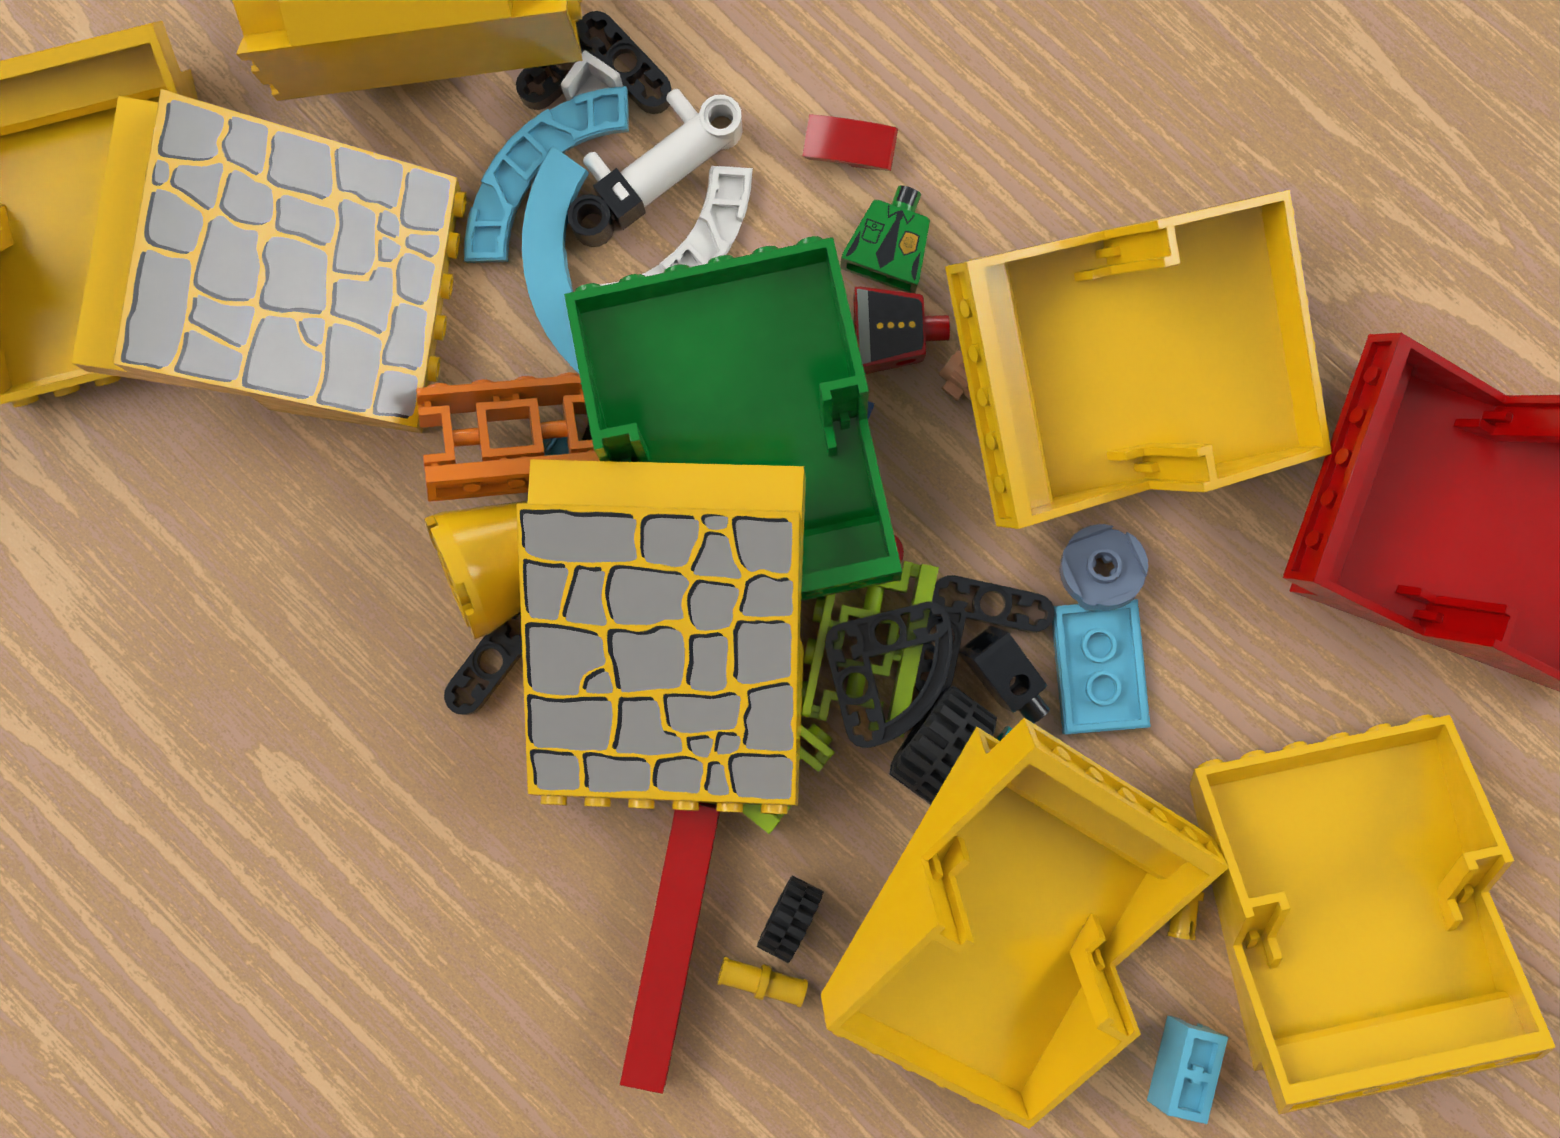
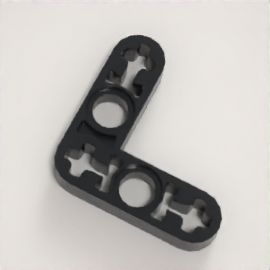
M600 11L589 12L582 19H579L576 22L581 54L586 50L620 74L623 87L626 86L628 89V96L646 113L658 114L667 110L670 104L667 102L666 97L672 91L670 81L609 15ZM595 27L601 30L604 27L606 39L611 44L608 51L605 44L598 37L595 36L590 40V28ZM629 53L635 56L637 63L633 70L620 72L615 69L614 61L620 54ZM556 65L523 69L516 80V90L523 104L534 110H541L550 106L563 94L561 82L570 70H561ZM547 66H549L553 76L558 79L556 83L553 82L551 75L547 76L545 71ZM643 73L645 81L652 88L656 89L661 86V98L658 100L654 96L645 99L647 97L646 90L639 81ZM532 81L537 85L542 83L543 94L530 93L528 84Z
M947 575L940 578L935 584L932 602L938 603L946 609L953 632L951 667L942 692L950 688L953 682L966 619L1025 632H1039L1046 629L1054 619L1052 602L1046 596L1038 593L956 575ZM949 583H953L956 585L955 591L957 593L969 595L970 586L976 587L978 590L972 599L973 613L965 611L968 602L957 600L952 603L951 607L946 606L945 598L939 596V590L946 589ZM987 592L998 593L1004 601L1003 610L997 616L986 615L980 607V600ZM1012 596L1019 597L1015 606L1026 608L1032 606L1033 601L1038 602V610L1045 612L1044 619H1038L1034 625L1029 624V616L1014 613V622L1008 621L1007 617L1012 609ZM930 610L926 627L929 634L935 625L943 622L942 616H934L932 610ZM932 643L924 644L922 647L915 681V688L919 693L926 681L921 680L922 672H930L933 659H924L926 650L934 654L935 646Z
M521 612L512 617V619L519 620ZM508 621L482 638L448 683L444 691V700L452 712L468 715L480 710L522 656V635L516 634L511 638L509 633L512 628L507 624ZM489 649L499 651L503 658L500 670L493 674L485 672L480 665L482 654ZM472 669L478 677L490 683L486 688L482 683H478L471 692V696L475 699L474 703H463L460 706L457 703L460 696L455 691L458 687L467 688L470 686L475 678L468 676L467 673Z

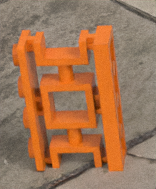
M568 372L557 377L547 378L521 376L515 380L497 382L481 379L471 384L460 385L434 383L427 387L416 389L420 428L442 426L445 453L423 455L428 502L528 493L530 459L600 461L594 451L592 440L578 441L575 415L587 414L580 375L577 373ZM563 405L564 420L540 422L539 406ZM476 412L477 428L452 430L450 414ZM518 419L530 420L533 445L490 449L487 422ZM567 437L569 454L544 456L543 439ZM480 445L482 462L456 464L454 447Z

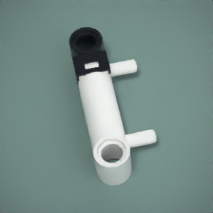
M673 89L667 94L666 100L683 120L684 124L621 172L617 168L610 171L596 152L588 153L584 157L583 163L598 182L593 185L596 195H582L570 204L568 221L577 240L589 247H599L606 244L613 235L614 220L622 230L626 229L646 213L645 207L718 151L735 146L743 132L741 109L738 103L729 96L714 95L702 104L700 112L697 113L679 89ZM719 116L728 117L732 121L724 129L714 128L711 125V122ZM589 214H598L602 217L601 222L594 228L587 229L581 226L582 220Z

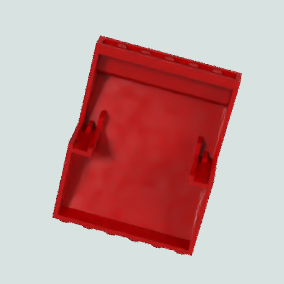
M1402 332L1369 334L1330 442L1332 454L1325 456L1282 578L1292 582L1289 590L1292 593L1560 692V395H1505Z

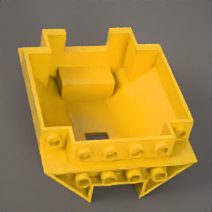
M232 0L243 33V38L236 55L242 61H252L251 72L262 85H270L271 94L276 101L583 61L576 22L582 19L580 4L582 0Z

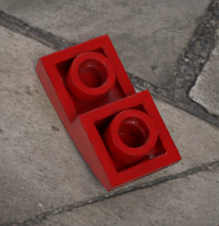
M809 114L802 156L808 160L845 163L855 168L891 171L898 128L861 120Z

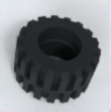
M955 686L944 690L930 711L914 726L891 762L889 775L931 805L976 726L993 736L997 717Z

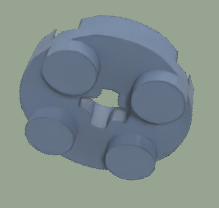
M1096 524L1083 528L1073 535L1061 555L1059 571L1064 588L1078 602L1080 607L1089 611L1115 610L1129 604L1144 585L1149 565L1142 544L1132 534L1128 532L1124 534L1119 530L1112 529L1113 526ZM1102 558L1104 563H1113L1115 568L1110 571L1109 577H1103L1093 570L1096 566V559Z

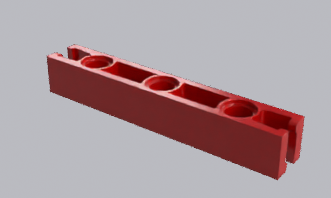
M699 802V811H674L620 1080L621 1086L660 1094L664 1092L720 812L716 811L717 805Z

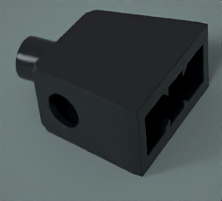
M990 625L959 649V655L1000 706L1012 713L1019 711L1024 718L1032 723L1038 722L1049 712L1050 708L1039 695L1047 687V684L1009 632ZM1015 677L1014 683L1010 686L1012 678Z

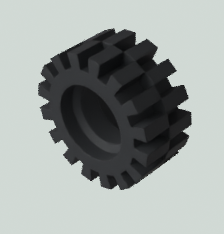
M792 875L772 910L771 916L757 943V947L789 963L813 920L824 891Z

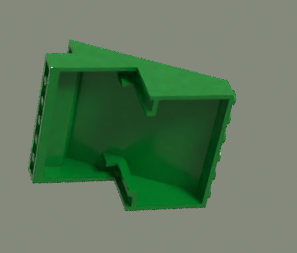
M811 236L801 239L796 245L783 248L764 246L754 250L750 255L736 258L731 255H721L710 259L707 264L693 267L683 264L674 265L665 269L663 273L651 276L631 274L621 278L618 283L603 286L596 283L584 284L577 287L575 292L564 294L593 447L600 461L804 466L806 488L801 601L901 580L902 567L867 419L869 390L833 237L822 239L819 236Z

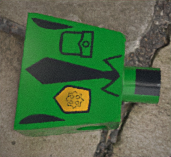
M900 185L897 187L891 204L874 199L843 251L840 268L895 289L915 293L920 280L930 224L928 217L915 213L921 193L914 188Z

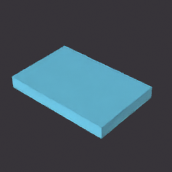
M1134 599L1124 607L1110 611H1089L1080 607L1079 604L1053 606L1054 619L1052 621L1062 734L1151 727L1138 599Z

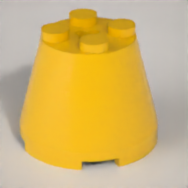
M527 501L443 511L424 518L433 547L437 549V555L444 570L446 580L466 626L471 628L470 632L474 640L492 633L521 612L517 503H527Z

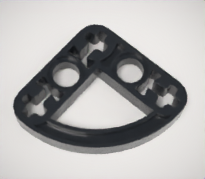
M923 602L843 622L833 626L828 631L825 638V648L845 730L849 740L854 745L861 748H872L898 738L920 722L939 698L948 678L953 653V634L950 617L942 605L935 602ZM926 610H932L934 616H942L943 622L936 625V633L929 634L926 628L914 629L913 632L917 638L907 641V627L901 618L902 615L911 614V623L923 620V612ZM884 620L894 621L900 628L899 639L891 645L881 644L875 636L876 627ZM846 631L849 637L857 638V644L851 646V653L854 661L862 657L864 666H849L839 672L837 663H846L844 652L841 649H834V642L840 640V632ZM935 642L933 663L922 690L902 713L886 723L870 658ZM852 673L863 674L868 681V690L860 698H851L844 691V681ZM873 699L875 708L865 710L868 720L870 722H877L879 730L872 732V740L866 741L864 735H856L854 727L861 724L859 711H855L850 715L848 705H862Z

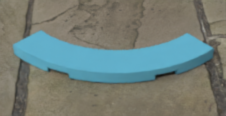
M626 86L604 88L574 96L569 101L541 112L507 141L483 175L482 184L475 197L473 207L470 209L464 241V261L466 263L508 262L511 229L523 197L534 182L539 168L552 145L562 153H565L573 147L597 137L629 132L628 89Z
M552 145L532 184L525 209L522 228L523 270L530 300L546 335L560 355L579 373L564 294L573 292L568 269L567 250L565 249L567 223H569L568 210L570 204L577 198L589 172Z

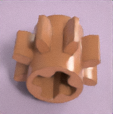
M958 349L938 374L947 381L941 389L956 401L962 395L971 400L962 352Z

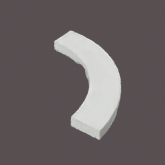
M711 166L705 202L694 228L672 254L660 262L659 265L642 275L660 274L668 267L680 264L688 265L689 267L707 264L714 257L727 255L747 211L753 168ZM612 282V283H606V284H600V285L603 286V285H608V284H613V283H618V282Z

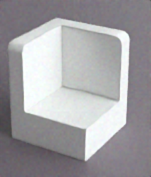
M586 50L582 53L583 61L576 62L561 82L566 101L582 93L604 88L623 87L620 74Z

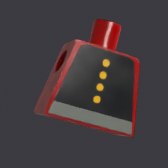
M862 286L854 288V329L865 374L923 362L926 356V341H949V315L925 316L923 295Z

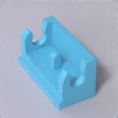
M1167 1015L1147 1101L1168 1116L1207 1124L1228 1036L1220 1034L1205 1025L1197 1023V1026L1180 1018Z

